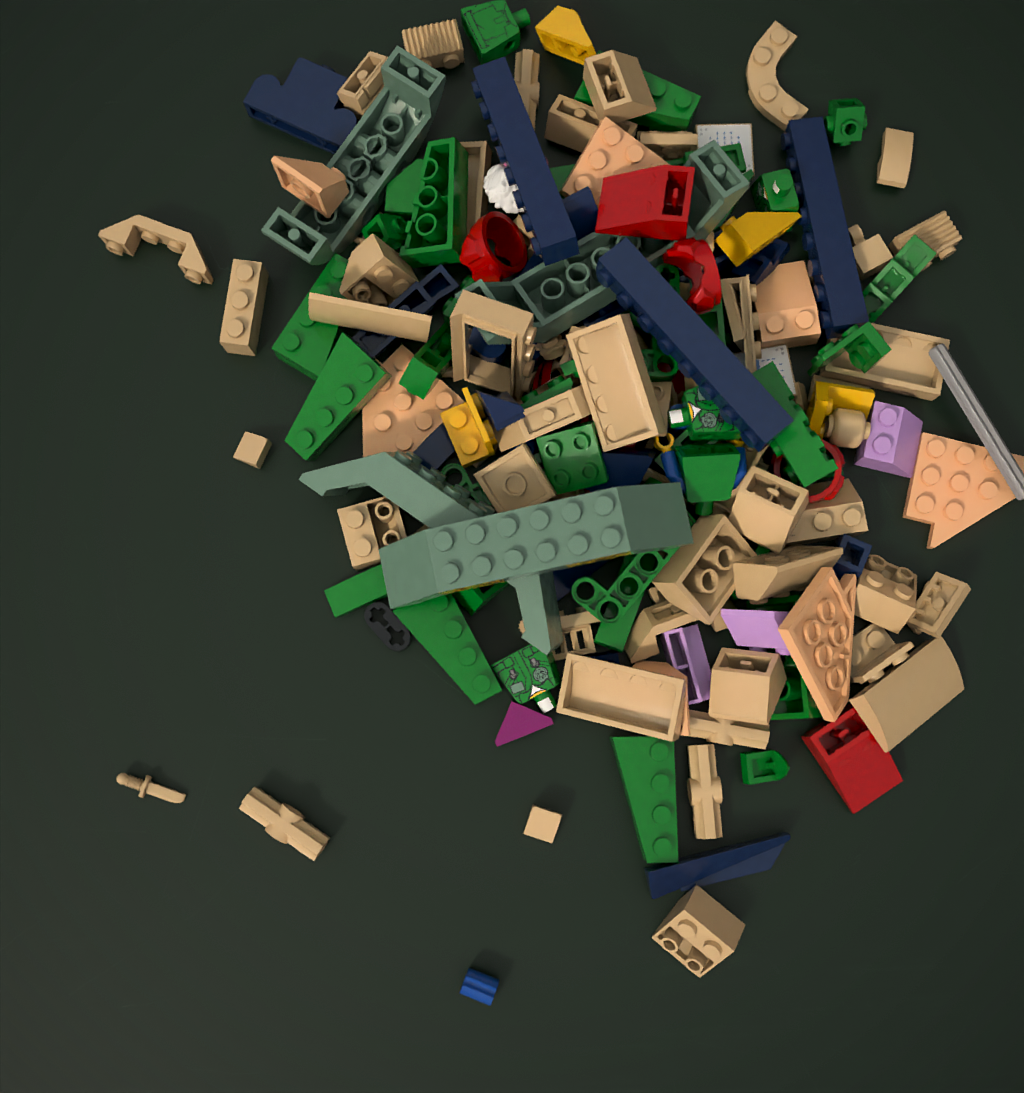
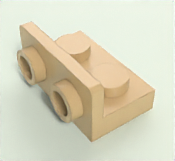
M638 131L636 136L639 142L663 160L683 158L685 152L695 151L698 145V134L686 131Z
M935 572L931 580L924 585L922 594L916 601V609L906 622L915 634L920 635L921 632H924L939 639L971 588L965 582Z

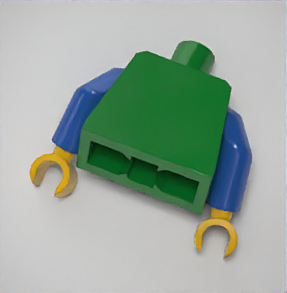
M667 433L666 436L669 443L667 446L661 445L659 437L656 436L654 446L663 453L660 457L667 479L670 483L680 482L683 496L687 502H695V513L698 515H712L714 501L728 500L731 497L732 490L736 489L747 473L746 449L743 447L744 441L742 438L739 441L726 440L727 443L675 446V451H671V446L674 443L673 435Z

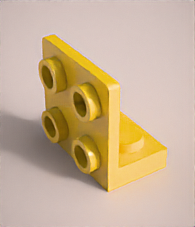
M815 381L806 412L810 422L809 427L823 439L825 418L837 408L860 410L864 413L867 421L875 397V391Z
M468 387L462 388L466 402L440 413L463 468L496 455L493 445L497 444L489 421L485 420L482 422L481 420L486 418L477 393L471 395Z

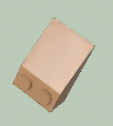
M803 260L779 264L756 286L757 302H751L752 312H758L759 330H756L757 341L761 342V348L786 343L788 348L817 344L821 335L817 304L805 262Z

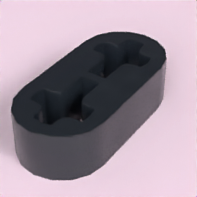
M374 602L366 608L364 613L366 623L388 648L400 652L410 646L412 641L410 631L387 605L381 602ZM374 609L378 611L384 609L386 611L383 614L384 619L388 622L385 627L379 621L374 623L371 621L374 617L372 613ZM391 627L398 633L405 632L403 636L404 644H391L393 636L388 632Z

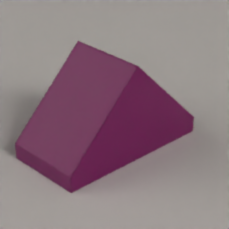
M511 701L495 739L496 746H501L554 724L552 718Z

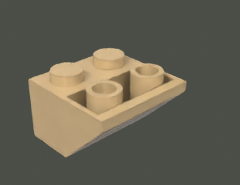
M610 50L585 58L583 80L599 123L605 116L616 124L656 111V105L636 57Z
M372 233L351 252L339 291L341 295L349 300L387 307L418 279L411 266L399 257V253Z
M752 465L737 492L728 519L742 537L781 554L809 503V490Z
M385 496L337 509L351 564L356 571L380 565L381 560L378 549L407 537L399 506Z
M869 554L862 574L856 581L854 615L899 634L916 609L917 575L908 568L898 567L885 561L878 555Z
M722 647L711 671L709 716L768 725L787 680L780 654Z
M696 884L679 899L651 938L685 965L687 969L701 978L735 951L745 924Z

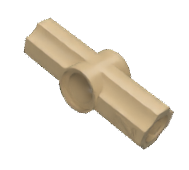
M523 49L521 52L516 53L514 81L535 131L536 109L539 106L540 82H538L540 54L535 53L531 49Z
M689 709L690 735L688 737L703 738L707 742L729 746L736 744L766 750L770 736L769 724L763 725L710 717L709 713Z
M714 744L688 745L690 778L687 779V792L690 806L693 809L695 838L723 837L720 813L722 785L720 777L717 776Z
M257 786L252 788L239 807L241 811L265 827L264 830L270 836L284 844L289 843L313 861L317 859L330 840L329 836L304 820V815L286 803L282 802L281 804Z

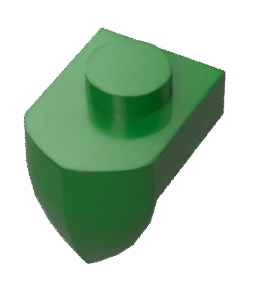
M762 749L740 753L744 784L752 785L781 780L789 772L790 766L787 760L776 750Z

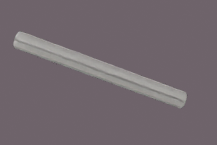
M942 343L928 351L929 356L1017 500H1023L1024 474L945 344Z

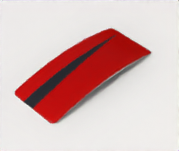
M555 359L545 360L540 364L534 377L533 391L550 381Z

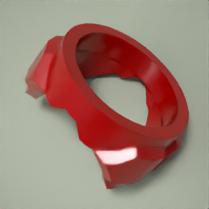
M492 211L479 218L471 227L470 233L466 236L462 245L459 260L461 264L468 266L472 271V279L474 281L482 279L483 282H501L502 279L512 276L524 268L527 261L526 243L521 231L513 220L501 212ZM487 238L495 242V254L509 260L512 267L504 265L495 257L489 247Z
M692 237L675 242L662 255L664 263L676 265L682 269L683 275L691 280L690 297L685 302L697 315L710 312L714 306L720 304L722 297L719 271L712 250L704 239L696 240Z
M823 439L821 440L825 445L826 453L830 460H834L838 469L835 470L832 483L824 491L809 496V503L834 499L844 483L845 477L841 475L842 468L845 466L844 456L836 445L828 443ZM774 453L771 460V466L774 467L773 475L780 478L782 465L785 461L783 455L777 457Z

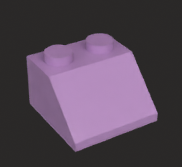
M874 401L866 421L871 424L868 439H863L860 446L857 447L853 465L911 478L923 421L904 407Z
M721 609V616L737 646H749V650L768 652V648H774L775 653L790 655L778 631V627L789 612Z

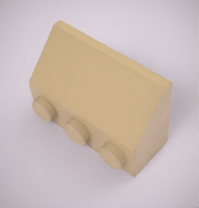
M849 478L844 479L843 487L834 499L808 503L785 547L834 540L843 534L856 537L868 531L863 501ZM832 481L810 484L804 489L809 490V496L816 495L824 491Z
M700 515L696 520L697 522L691 527L694 544L679 547L652 581L669 603L708 625H711L735 590L732 563L758 556L725 515Z
M793 545L784 548L781 554L772 551L733 562L736 598L749 600L750 604H764L768 602L770 597H787L792 590L805 591L821 567H834L843 554V547Z

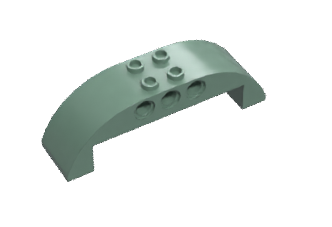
M398 45L381 66L384 88L326 165L330 169L332 167L337 168L345 175L349 190L348 195L329 219L301 200L291 214L278 207L261 229L264 235L311 265H320L330 261L334 253L340 254L362 232L361 230L370 222L386 200L387 183L411 164L435 118L444 91L446 75Z

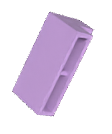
M698 624L659 634L666 662L687 676L689 705L709 700L711 670Z

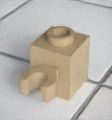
M857 224L848 228L860 281L883 270L891 259L894 258L879 234L865 240L863 232Z

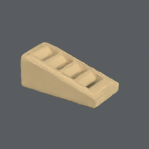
M590 623L563 628L564 641L560 645L561 653L556 654L555 650L552 651L555 661L566 659L568 650L565 635L570 634L573 651H569L570 653L583 656L596 653ZM578 632L583 634L584 649L579 648Z

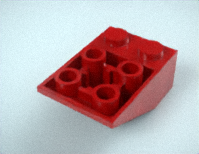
M660 165L604 177L595 233L675 241L685 240L693 194L695 167Z
M852 704L844 707L835 722L823 721L800 736L852 814H855L903 781L890 753L883 751Z

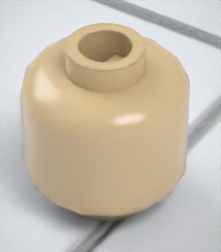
M837 408L825 418L824 438H828L829 443L837 447L854 449L860 446L863 439H868L871 424L866 422L865 415L860 410Z

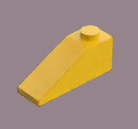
M557 5L535 26L544 50L581 65H584L585 58L597 55L581 23L579 14L573 9Z
M747 212L738 219L732 216L720 227L723 232L714 241L733 264L738 267L783 235L802 216L798 212Z

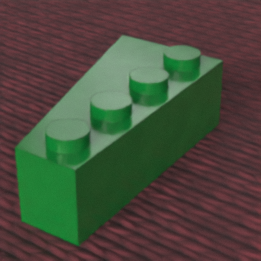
M642 70L656 105V111L629 119L628 121L647 126L649 130L687 132L697 113L701 96ZM583 80L574 100L593 107Z
M455 137L428 141L419 175L421 179L419 191L414 194L411 221H407L405 245L401 246L399 257L412 268L460 262L459 257L462 245L467 236L468 152Z
M334 253L272 346V350L278 359L314 381L320 375L341 333H345L347 327L311 321L309 318L308 302L310 292L347 299L341 295L339 290L349 260L337 253Z
M342 332L284 441L304 460L315 461L392 375L353 338Z
M772 361L751 373L794 419L788 429L769 444L777 457L783 455L788 466L784 467V470L791 482L795 483L798 481L805 488L838 469L834 460H829L826 456L825 445L815 431H812L809 427L810 422L800 405L796 404L793 400L795 397L774 362Z
M451 593L392 611L475 705L502 692L494 673Z
M611 736V745L616 757V763L621 775L643 859L647 863H679L674 741L671 742L651 736Z

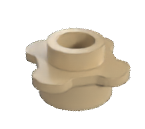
M561 334L546 343L536 344V351L540 350L539 353L545 360H553L564 354V346L567 344V341L562 339Z

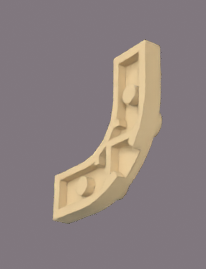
M775 21L754 46L747 63L746 76L749 88L748 94L757 110L785 131L789 120L803 119L809 109L787 94L777 81L776 66L793 46L797 36Z

